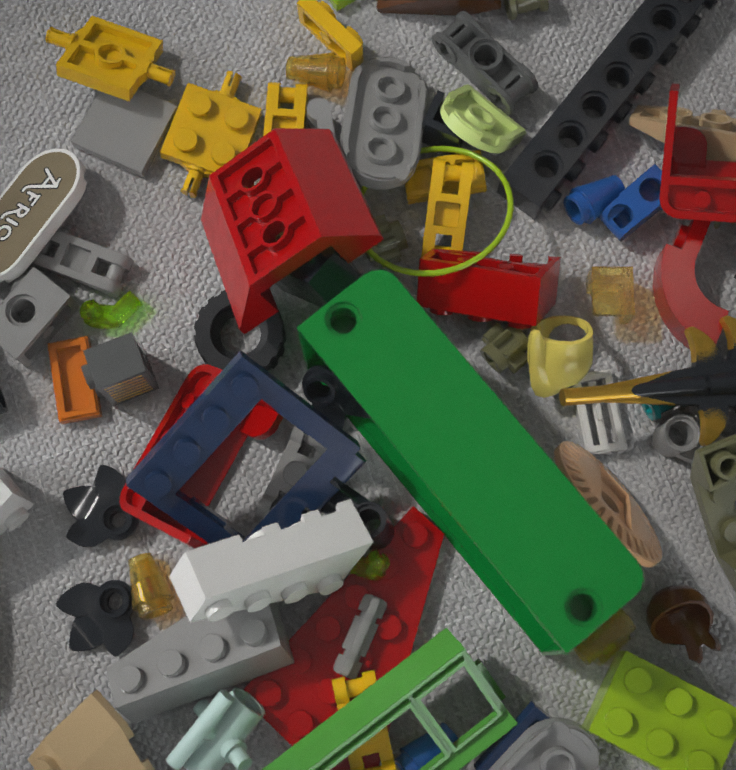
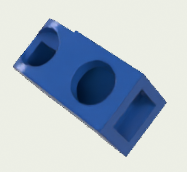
M656 164L624 189L598 217L619 241L626 239L660 210H663L659 200L662 171Z

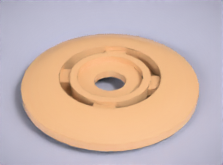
M563 441L554 450V459L560 471L641 566L653 567L658 564L662 559L659 539L643 510L624 485L601 461L583 447L570 441Z

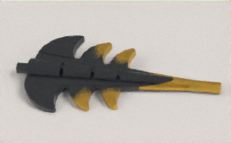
M727 315L721 317L719 321L727 339L728 353L726 360H722L720 351L708 335L691 326L684 331L691 351V367L602 386L561 389L559 392L560 403L562 406L594 403L697 406L700 418L699 443L701 446L710 445L724 430L729 415V408H733L736 413V318Z

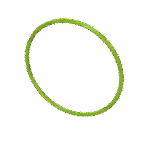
M453 146L422 147L420 154L452 152L472 157L488 166L501 180L507 195V215L499 234L486 249L461 264L437 270H414L397 266L380 257L372 249L366 251L367 254L388 269L402 274L423 277L454 273L485 258L504 238L509 229L514 211L513 193L509 182L502 171L487 158L473 151ZM362 186V187H361L360 190H361L363 196H364L365 192L367 191L368 187H365V186Z

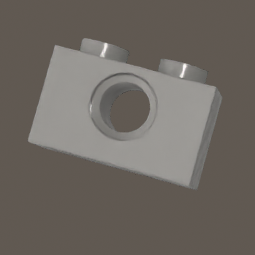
M33 267L28 274L24 273L14 281L11 293L0 304V347L28 368L46 347L47 343L52 340L80 306L67 292ZM35 308V315L30 321L26 323L19 322L20 315L24 310Z

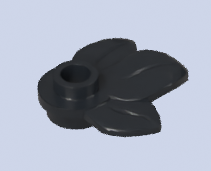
M317 365L307 370L302 380L305 397L312 403L313 407L336 425L343 428L347 415L371 418L328 366Z
M100 465L95 478V487L78 486L63 492L66 507L77 520L66 535V538L82 547H96L108 538L115 541L128 539L138 529L140 520L123 511L120 506V494L126 479L117 470L106 465ZM117 513H124L126 516L125 524L118 528L114 527L112 523L113 517Z
M110 580L99 587L82 582L74 585L60 596L56 606L64 613L76 617L70 632V650L90 651L104 644L105 648L114 657H117L127 649L134 635V627L130 616L134 612L137 602L136 594L129 584L120 580ZM118 593L122 596L123 603L120 608L113 610L109 605V599L113 594Z

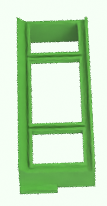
M446 627L262 770H331L409 708L442 751L419 770H460L518 723L501 702L506 696L479 658L473 661L464 646ZM464 667L494 711L452 743L421 699Z

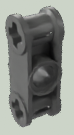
M460 11L455 17V22L442 33L436 32L432 36V43L437 52L447 62L453 64L495 106L505 114L510 115L515 109L514 105L527 93L533 94L539 88L537 79L524 64L518 62L498 41L493 39L469 13ZM479 60H489L493 64L482 66L477 62Z

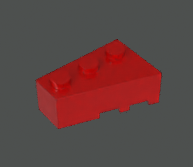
M432 249L419 259V270H437L452 267L475 257L481 252ZM510 254L509 261L485 257L477 263L454 273L439 276H418L417 302L421 307L429 308V311L436 315L460 313L468 315L470 320L476 322H489L495 319L507 321L508 325L513 328L529 329L532 326H537L556 304L561 257L548 256L547 264L522 262V254Z

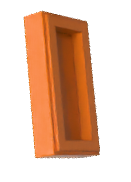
M83 336L47 343L59 422L61 424H68L102 417L100 398L95 389L91 390L81 368V366L88 364L83 350L92 347L90 338Z

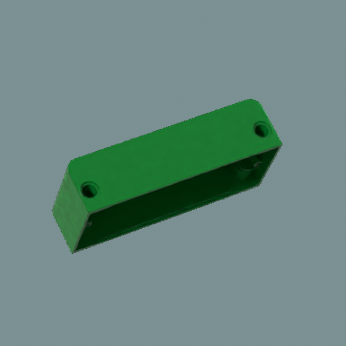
M381 269L372 270L364 274L297 326L306 368L309 369L317 365L328 366L371 417L346 416L439 530L444 533L448 541L543 656L568 654L638 594L644 581L643 570L638 561L393 274Z

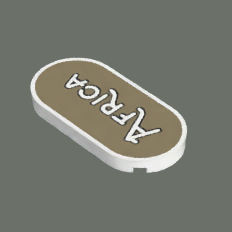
M50 149L36 155L21 168L0 195V282L5 280L9 283L20 277L28 269L81 200L87 181L84 179L86 169L84 164L69 150Z

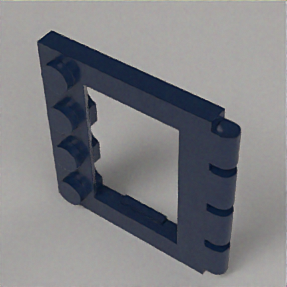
M240 350L127 476L126 486L209 544L236 535H240L244 542L264 526L278 522L282 530L300 522L301 515L308 513L305 510L306 507L311 511L318 509L320 512L340 490V486L333 478L337 477L342 482L347 483L363 466L366 459L358 452L361 447L355 438ZM262 399L273 407L277 413L306 435L311 436L327 450L245 537L229 526L226 519L194 496L192 498L188 497L179 489Z

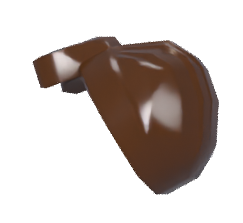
M671 585L664 587L652 596L646 608V623L656 640L664 644L685 645L689 659L698 664L703 659L701 645L705 644L713 651L721 650L720 642L710 631L713 624V611L705 596L699 590L689 585Z

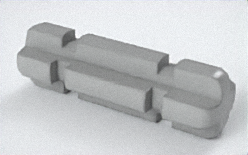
M371 594L363 596L358 607L361 610L360 616L355 615L342 645L345 651L343 655L338 654L333 666V670L338 674L350 679H355L358 676L362 663L359 662L360 657H366L379 626L375 622L377 618L382 619L386 610L387 603L384 600Z

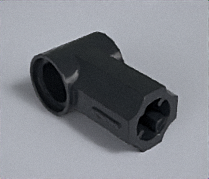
M334 477L333 480L340 486V490L320 512L324 515L334 513L337 503L351 499L364 525L372 519L381 520L379 528L375 532L369 533L374 542L369 549L380 550L388 546L394 537L395 529L385 510L379 504L370 502L337 477Z

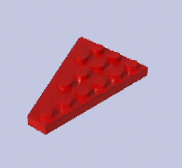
M414 506L394 526V537L391 543L383 549L372 550L343 581V586L333 592L289 639L295 663L253 678L243 689L262 705L266 713L263 719L291 746L338 711L332 679L345 676L335 672L333 666L338 654L343 655L345 648H342L343 642L355 615L360 616L361 610L358 607L365 594H371L384 600L387 603V607L382 619L377 618L375 624L379 625L366 657H360L359 662L362 663V666L356 678L362 677V672L374 670L376 680H379L411 655L444 533ZM390 723L389 725H387L388 733H389V729H390L391 723ZM379 752L362 756L365 769L380 765ZM348 756L331 770H351Z

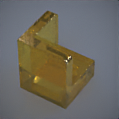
M591 267L586 276V294H591L592 314L594 316H619L620 324H628L635 315L633 267Z

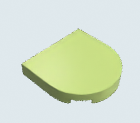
M469 84L448 93L440 106V115L443 121L458 137L468 144L489 153L498 154L509 150L519 144L527 133L523 127Z

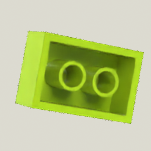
M623 650L616 652L582 726L590 734L658 770H722L736 739V707L631 652Z

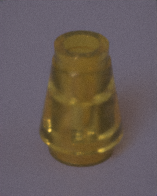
M336 53L289 56L287 59L286 77L288 80L308 84L327 92H332L333 89L340 90L344 85L346 62L343 57H337Z
M144 553L129 559L133 611L139 613L141 620L157 618L170 612L173 609L171 600H173L174 595L154 561L153 555L151 553Z

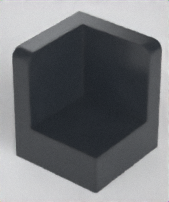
M438 90L422 123V143L429 146L461 148L464 140L458 137L445 124L440 115V106L445 99V93Z

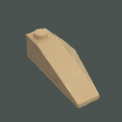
M638 105L630 116L629 125L665 143L668 107ZM678 107L676 125L695 127L705 135L707 140L706 160L736 162V118L726 115L725 110L712 109L711 112L703 113L701 116H692L693 112L691 110Z
M98 690L91 693L54 728L28 758L34 770H155L148 758L140 760L129 742V739L134 736L132 730L123 717Z

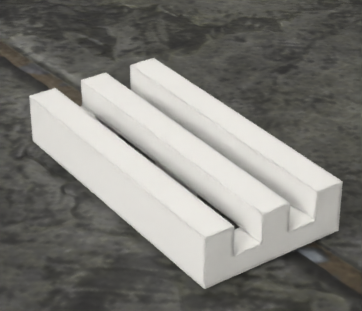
M611 369L589 372L578 384L570 388L582 387L581 383L585 382L587 387L596 386L597 380H602L603 385L614 383ZM600 403L590 404L599 444L595 446L593 445L586 405H574L582 447L592 455H604L628 449L618 403H607L615 441L613 443H608Z

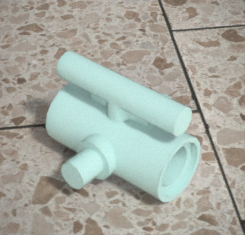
M234 687L230 693L221 689L211 703L203 699L195 704L193 711L198 719L166 758L167 763L174 769L180 770L183 766L186 770H221L226 763H232L237 770H247L252 765L253 761L246 752L247 745L244 740L266 714L265 710L252 695L240 688Z

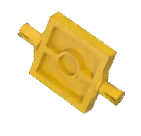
M91 16L84 27L75 33L69 34L54 27H50V30L48 29L46 33V43L65 49L64 54L56 63L57 76L129 102L141 84L146 82V80L151 79L169 87L174 81L175 70L155 64L163 53V40L95 16Z
M233 71L226 72V77L220 91L208 90L187 83L160 151L161 158L177 163L188 171L180 192L186 196L189 193L191 198L197 197L203 177L209 178L210 174L250 146L262 116L261 108L241 102L235 97L242 80V76L236 72L234 78Z

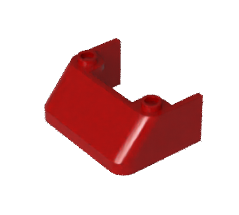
M671 84L660 186V205L667 215L676 219L736 223V162L706 160L707 140L705 135L695 127L676 125L680 84Z
M202 364L195 367L187 375L136 466L220 374L222 369ZM261 399L179 490L190 498L194 496L209 507L246 438L251 437L255 440H264L277 431L284 417ZM125 483L119 500L123 511L193 549L209 544L127 487Z

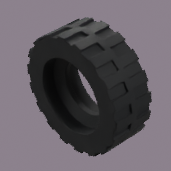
M226 290L221 291L220 295L212 296L207 300V305L200 309L198 313L199 318L197 321L195 320L194 324L196 331L194 341L204 363L222 370L237 355L226 350L220 338L224 324L235 317ZM279 310L258 325L261 332L260 341L254 350L246 354L267 371L277 366L280 356H283L285 351L286 332Z

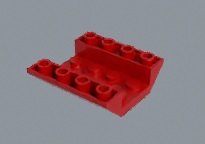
M274 128L209 175L201 222L239 330L244 335L278 312L270 287L326 248L332 246L349 264L384 240L335 135L330 129ZM261 178L259 183L254 186V182ZM284 231L282 237L276 241V236Z

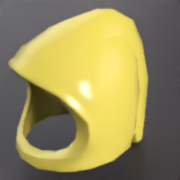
M559 315L544 318L537 326L531 327L527 342V362L529 365L531 387L536 396L546 398L556 395L561 389L578 384L587 375L593 364V329L589 322L579 317ZM562 324L579 326L586 333L585 337L575 341L550 339V333L553 329Z

